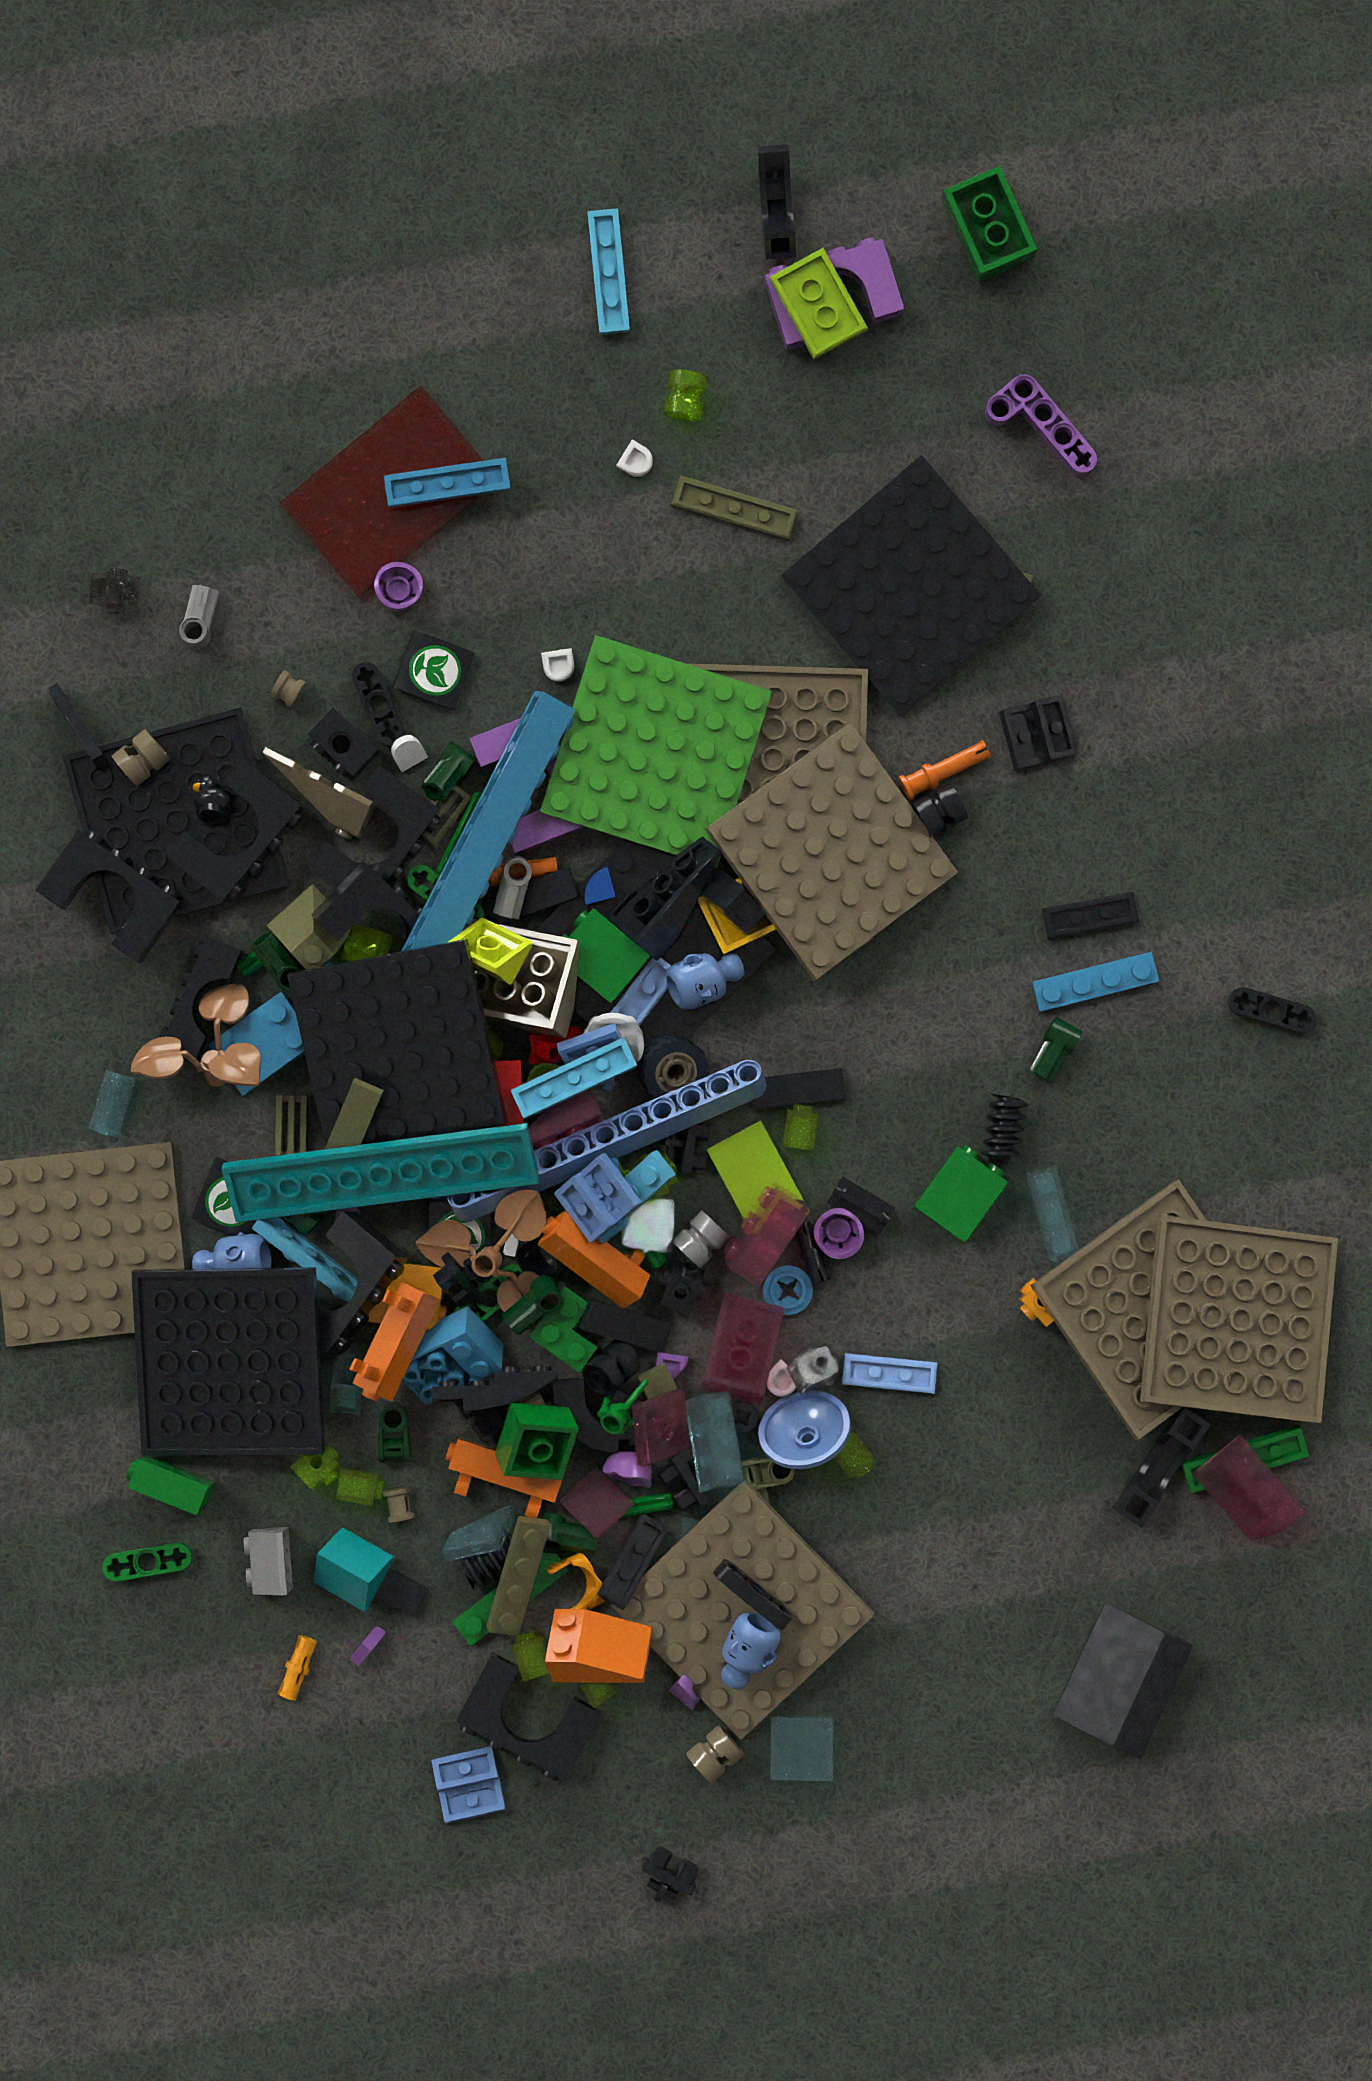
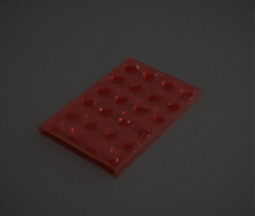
M419 386L279 503L359 598L374 586L376 575L384 565L391 562H403L483 495L389 508L384 475L484 460L424 388Z

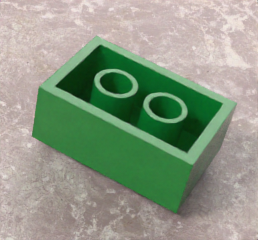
M997 166L943 190L941 200L978 282L1035 257L1037 252L1036 245L1001 166Z

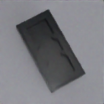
M389 1568L375 1597L414 1617L428 1587Z

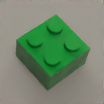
M510 1403L495 1452L504 1476L563 1479L579 1429L569 1407Z

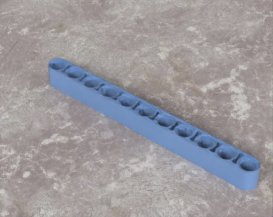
M754 1060L741 1061L535 1150L534 1154L540 1176L539 1184L501 1188L492 1193H488L490 1190L447 1195L448 1202L459 1220L464 1222L473 1221L494 1212L499 1202L512 1192L522 1189H531L537 1192L543 1191L580 1173L596 1157L603 1153H606L610 1159L622 1157L752 1101L763 1095L766 1091L767 1084L761 1066ZM756 1077L754 1080L746 1082L748 1078ZM726 1089L724 1093L717 1094L720 1090ZM692 1102H698L694 1106H688ZM670 1114L668 1117L660 1119L661 1116ZM641 1126L638 1130L631 1131L633 1128ZM612 1138L610 1142L603 1143L606 1139ZM578 1151H584L582 1154L574 1156ZM555 1163L554 1166L546 1168L547 1165ZM469 1200L468 1203L460 1205L461 1202Z

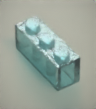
M1056 1165L1023 1173L1047 1262L1053 1263L1069 1258L1079 1248Z
M730 1393L702 1394L684 1401L699 1493L723 1491L745 1484Z

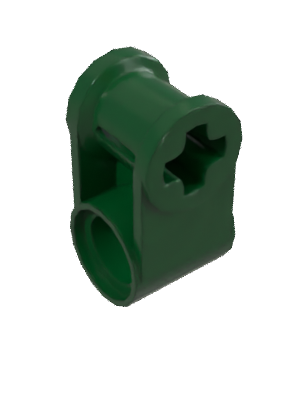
M397 1402L387 1404L379 1414V1463H384L387 1459L411 1461L408 1411L404 1405ZM389 1410L398 1411L402 1416V1422L398 1425L389 1424L385 1418L386 1412Z

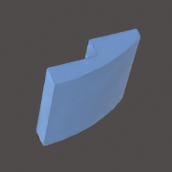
M606 1153L596 1157L580 1173L572 1176L554 1193L590 1243L601 1237L642 1203Z
M485 1747L431 1760L445 1824L506 1811L493 1747Z

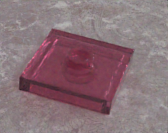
M677 1388L632 1406L637 1465L646 1467L690 1449L685 1390Z

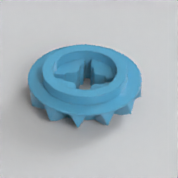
M786 1265L780 1266L769 1273L763 1285V1293L771 1309L783 1315H792L799 1313L807 1307L812 1298L813 1288L809 1276L802 1269ZM797 1279L798 1281L795 1283L793 1290L799 1299L797 1300L788 1295L779 1301L782 1289L777 1281L779 1280L781 1283L784 1282L788 1285Z

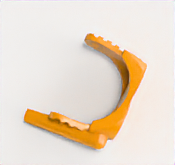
M577 1553L559 1562H554L553 1565L551 1564L546 1569L548 1574H553L571 1563L583 1571L586 1578V1591L581 1601L571 1609L590 1610L604 1603L605 1600L596 1595L602 1582L596 1576L590 1561L582 1553Z

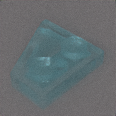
M507 1505L450 1533L441 1551L446 1562L501 1550L517 1515L513 1505Z

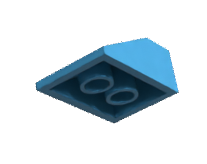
M280 992L221 1035L222 1050L224 1052L230 1045L235 1043H249L259 1050L261 1055L260 1084L305 1054L295 1008L283 992ZM215 1040L208 1045L211 1050H216ZM235 1085L242 1096L257 1087Z

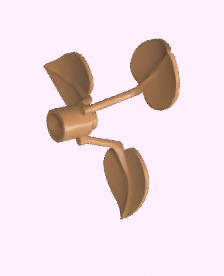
M240 984L224 985L210 990L201 998L199 1003L201 1016L205 1020H215L214 1032L216 1050L206 1052L201 1062H198L188 1051H181L182 1044L179 1039L159 1037L149 1041L138 1051L131 1065L132 1074H139L152 1079L170 1078L183 1068L184 1057L195 1066L197 1072H204L206 1081L211 1086L218 1087L230 1083L258 1087L260 1085L261 1067L259 1050L249 1043H235L230 1045L224 1052L221 1044V1021L227 1024L237 1023L248 1010L249 996L246 988Z
M518 1190L510 1193L499 1202L495 1210V1222L499 1227L507 1231L494 1247H484L477 1253L475 1247L469 1246L472 1237L468 1228L461 1222L452 1219L443 1220L435 1224L415 1244L425 1257L439 1267L445 1266L441 1257L449 1252L462 1267H464V1260L470 1258L473 1271L481 1277H488L490 1275L494 1277H510L511 1279L501 1283L497 1291V1302L505 1312L530 1292L532 1281L539 1277L532 1271H525L517 1277L514 1272L498 1269L502 1264V1255L499 1250L511 1234L516 1239L524 1242L535 1240L542 1234L541 1230L546 1225L547 1215L541 1195L536 1190ZM542 1318L535 1322L531 1328H535Z

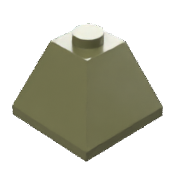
M313 884L267 924L268 928L305 969L321 967L337 952L354 930L351 927L337 940L311 915L326 900Z

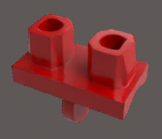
M579 1026L569 1027L566 1039L537 1032L530 1033L531 1054L529 1056V1063L536 1065L562 1061L557 1043L582 1035V1028Z

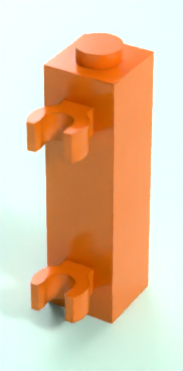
M566 1210L555 1218L551 1216L547 1219L545 1227L541 1230L543 1234L538 1243L540 1247L622 1308H626L642 1297L650 1278V1274L639 1267L645 1256L642 1251L634 1247L630 1255L627 1253L623 1255L608 1242L601 1243L597 1239L590 1243Z
M402 1281L396 1293L390 1290L386 1291L382 1301L390 1304L364 1360L354 1358L350 1367L351 1371L357 1372L353 1384L363 1389L361 1393L363 1396L376 1402L379 1401L380 1397L393 1401L440 1302V1299Z
M461 1437L458 1438L457 1443L450 1442L445 1460L450 1461L448 1469L460 1472L454 1493L466 1497L473 1476L531 1495L525 1513L527 1517H538L543 1499L555 1503L562 1480L504 1476L495 1456V1448Z

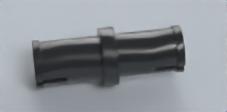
M811 1221L793 1226L792 1229L801 1250L799 1256L801 1260L805 1261L812 1286L830 1280L831 1277L828 1274L821 1254L823 1251L815 1241Z

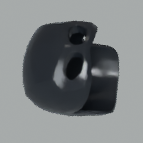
M542 1234L535 1240L524 1242L518 1248L516 1260L522 1272L532 1271L538 1276L552 1274L555 1277L568 1268L538 1245Z

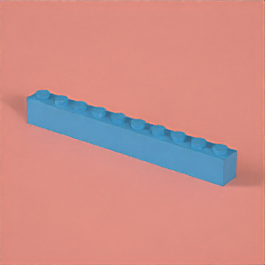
M534 691L402 951L447 943L460 934L464 926L467 927L471 923L475 914L473 908L478 898L481 899L486 894L489 887V882L487 881L492 871H496L502 863L503 855L501 853L507 843H511L517 833V827L515 826L520 816H524L528 812L532 802L530 797L534 789L539 788L543 783L546 775L544 770L548 762L556 757L560 748L558 742L562 734L567 733L573 724L574 717L572 715L575 711L574 708L545 692Z

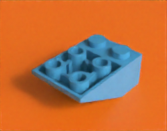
M467 1306L442 1318L424 1334L402 1381L428 1405L434 1402L432 1400V1387H440L439 1382L458 1381V1386H469L473 1380H481L501 1371L504 1343Z

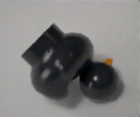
M211 775L202 776L193 785V790L197 792L194 796V806L199 812L200 820L207 824L221 823L224 816L233 808L234 799L231 792L219 789L217 780Z

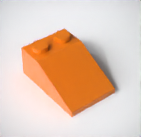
M555 1609L545 1658L552 1681L570 1683H644L653 1629L651 1626L587 1609Z

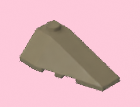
M265 747L263 754L333 826L337 827L334 833L351 841L353 836L361 839L377 808L373 801L338 783L333 784L322 775L311 770L308 771L300 764Z

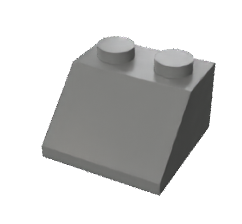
M289 1527L250 1530L248 1532L249 1537H244L245 1556H250L251 1568H246L247 1587H252L253 1595H287L293 1589Z

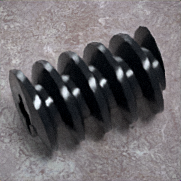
M991 1094L999 1099V1101L989 1103V1107L997 1111V1113L987 1115V1119L995 1125L985 1128V1132L993 1137L983 1140V1144L991 1149L982 1151L981 1155L1011 1160V1157L1020 1156L1021 1152L1013 1148V1145L1022 1144L1023 1142L1022 1139L1015 1136V1133L1023 1132L1025 1129L1017 1124V1121L1024 1120L1027 1117L1019 1112V1109L1028 1107L1029 1104L1020 1098Z
M509 1531L505 1532L506 1542L504 1543L498 1537L494 1538V1548L487 1542L483 1543V1553H480L475 1547L472 1548L473 1558L471 1559L466 1554L461 1553V1565L473 1590H475L474 1581L483 1587L486 1585V1575L492 1581L497 1580V1570L502 1574L512 1539V1534Z

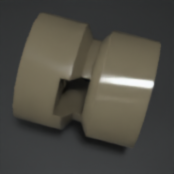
M146 729L142 730L132 739L131 746L124 745L111 755L136 787L150 777L151 769L159 770L171 760Z
M717 1725L706 1735L705 1743L698 1742L686 1752L693 1765L711 1784L725 1773L724 1767L726 1765L732 1767L745 1756L739 1745L721 1725Z

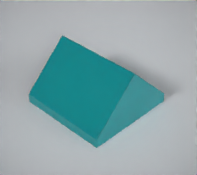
M342 1527L317 1553L313 1583L358 1609L367 1612L395 1556Z

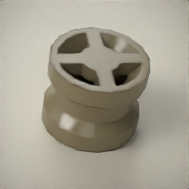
M284 670L274 684L270 697L275 700L281 699L285 701L286 706L293 709L304 692L307 683L302 679L295 680L289 672Z

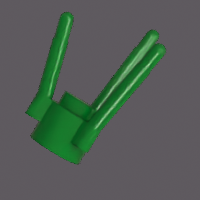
M647 1379L641 1382L625 1403L618 1402L609 1406L612 1395L604 1397L602 1407L597 1412V1416L601 1418V1426L606 1432L623 1436L629 1428L650 1414L648 1410H645L630 1419L629 1408L648 1385L649 1381Z

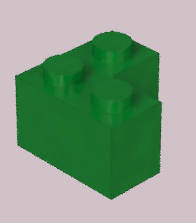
M566 1285L561 1291L564 1299L563 1308L555 1315H544L529 1337L580 1373L598 1348V1345L574 1329V1326L584 1314L588 1300Z

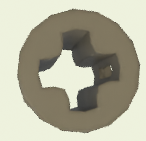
M410 1486L382 1492L383 1497H387L390 1513L388 1517L389 1523L415 1518L414 1512L411 1511L408 1493L411 1491Z

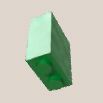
M594 908L589 913L584 910L573 923L577 927L570 936L564 934L562 937L580 941L577 977L612 1005L651 956Z
M967 1145L963 1149L958 1146L953 1149L913 1205L914 1208L964 1243L1008 1183L1003 1179V1176L1006 1174L992 1163L986 1167L978 1161L980 1155Z
M143 1456L136 1459L135 1462L132 1461L126 1474V1479L130 1480L127 1488L196 1516L205 1510L216 1482L153 1456Z

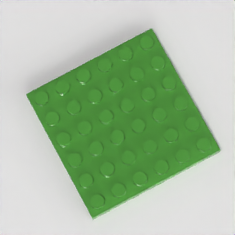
M595 635L572 707L575 709L572 715L574 721L569 731L564 733L540 813L675 856L702 836L716 846L704 829L737 806L772 691ZM719 857V859H718V861H717V863H716V865H715L714 868H717V867H718L720 857Z

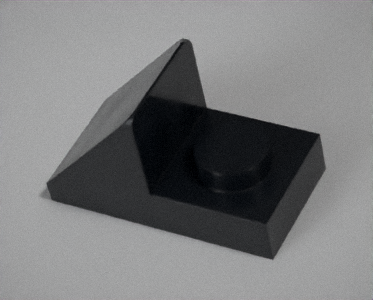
M720 871L702 890L701 895L744 935H747L765 915V912L744 891L746 888L723 871Z

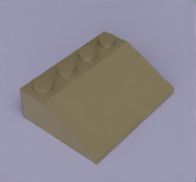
M472 919L467 927L464 926L463 931L478 920ZM499 925L532 941V948L512 985L474 968L486 1022L566 1039L574 1011L580 941Z

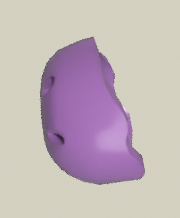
M391 562L384 565L378 571L374 581V591L378 602L391 611H405L413 607L419 600L423 588V580L420 573L411 565L403 562ZM394 570L397 571V576H394ZM410 577L414 578L411 582H408Z
M833 1208L823 1213L815 1223L814 1237L817 1245L826 1255L834 1259H845L854 1255L861 1248L864 1241V1230L859 1218L851 1211L844 1208ZM850 1232L855 1233L857 1236H852ZM839 1242H842V1248H839Z
M622 1451L614 1453L607 1458L602 1468L604 1475L623 1481L631 1486L651 1487V1465L641 1454Z

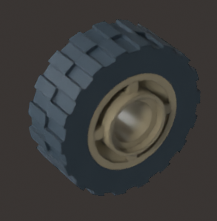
M671 1033V1035L663 1034L657 1039H652L651 1043L644 1047L643 1055L638 1061L637 1073L639 1074V1082L654 1099L707 1077L709 1074L707 1071L708 1061L705 1059L703 1051L692 1040L675 1033ZM678 1064L677 1070L673 1074L667 1075L668 1069L672 1065Z

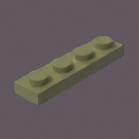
M518 1516L486 1626L489 1633L519 1636L550 1529L547 1519Z

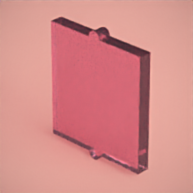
M597 1467L581 1481H576L575 1487L559 1501L596 1539L604 1534L612 1525H618V1519L634 1505Z

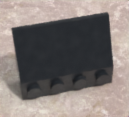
M1104 1603L1053 1716L1141 1760L1193 1645L1180 1637Z

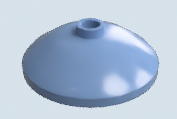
M816 1390L791 1393L776 1401L763 1415L758 1431L760 1445L765 1455L782 1467L791 1469L813 1468L831 1460L843 1449L850 1436L851 1420L844 1404L829 1393Z

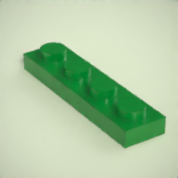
M1295 1425L1184 1460L1181 1465L1188 1489L1192 1494L1309 1457L1302 1429L1299 1425Z
M542 1553L529 1601L569 1572V1568L565 1566L553 1574H548L546 1569L551 1564L553 1565L554 1562L562 1560L557 1553ZM498 1586L452 1621L470 1646L489 1633L486 1626Z

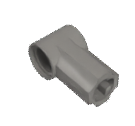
M202 585L192 586L185 618L179 627L180 636L189 648L200 650L209 644L211 638L210 629L219 597L218 590ZM193 627H200L203 629L201 636L195 640L189 639V630Z
M513 856L505 862L493 913L519 919L532 873L530 863L526 858ZM515 863L523 864L526 867L525 875L519 879L511 877L509 875L511 865Z

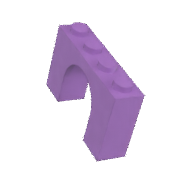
M867 238L859 241L857 247L845 250V247H838L827 252L837 273L852 278L862 288L873 324L903 315L904 306L883 239L875 241L874 238ZM779 265L769 270V274L765 275L764 282L785 349L788 351L804 346L805 343L769 280L770 276L787 268L786 265Z
M520 719L470 738L482 770L498 764ZM557 755L552 761H549L546 766V769L548 770L550 776L552 774ZM540 808L531 814L519 818L515 826L517 827V833L511 845L515 855L584 829V827L540 813Z

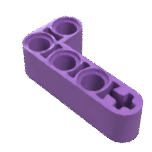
M1026 374L1019 375L990 398L985 408V418L988 423L996 427L1004 426L1020 413L1070 474L1082 478L1088 476L1093 471L1097 462L1095 451L1033 377ZM1026 385L1029 387L1031 395L1026 398L1019 397L1015 392L1016 386ZM995 404H1001L1006 407L1007 415L997 417L992 413L991 407ZM1038 408H1044L1049 411L1050 419L1040 421L1036 418L1034 411ZM1060 431L1067 433L1070 437V443L1066 445L1058 444L1054 439V434ZM1074 444H1077L1078 447L1075 453L1072 451L1068 456L1066 453L1073 448ZM1077 456L1080 459L1084 457L1088 459L1086 466L1082 464L1078 467L1075 464L1078 459Z

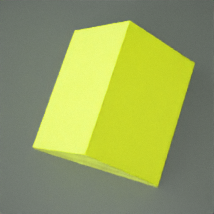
M480 918L449 941L468 939L474 968L509 985H512L532 948V941L485 918Z

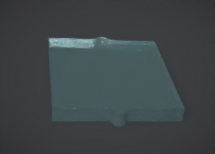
M654 1195L628 1217L629 1225L622 1230L621 1247L642 1250L644 1254L649 1251L670 1254L672 1250L675 1200L656 1198Z

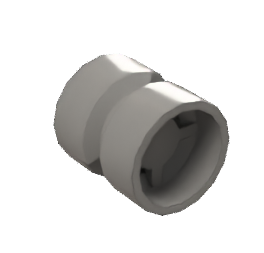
M702 1210L690 1221L691 1228L689 1230L683 1229L672 1240L700 1269L713 1257L711 1251L713 1249L719 1250L731 1238Z

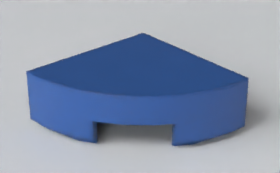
M608 867L596 872L589 880L585 890L586 905L616 898Z

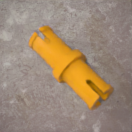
M304 1635L298 1636L292 1657L286 1662L285 1667L287 1670L277 1693L278 1695L296 1701L304 1676L308 1675L310 1671L308 1665L318 1641Z

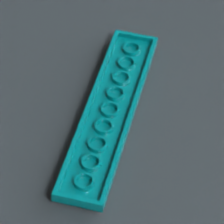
M528 1123L225 1162L221 1168L236 1222L539 1184L540 1179Z

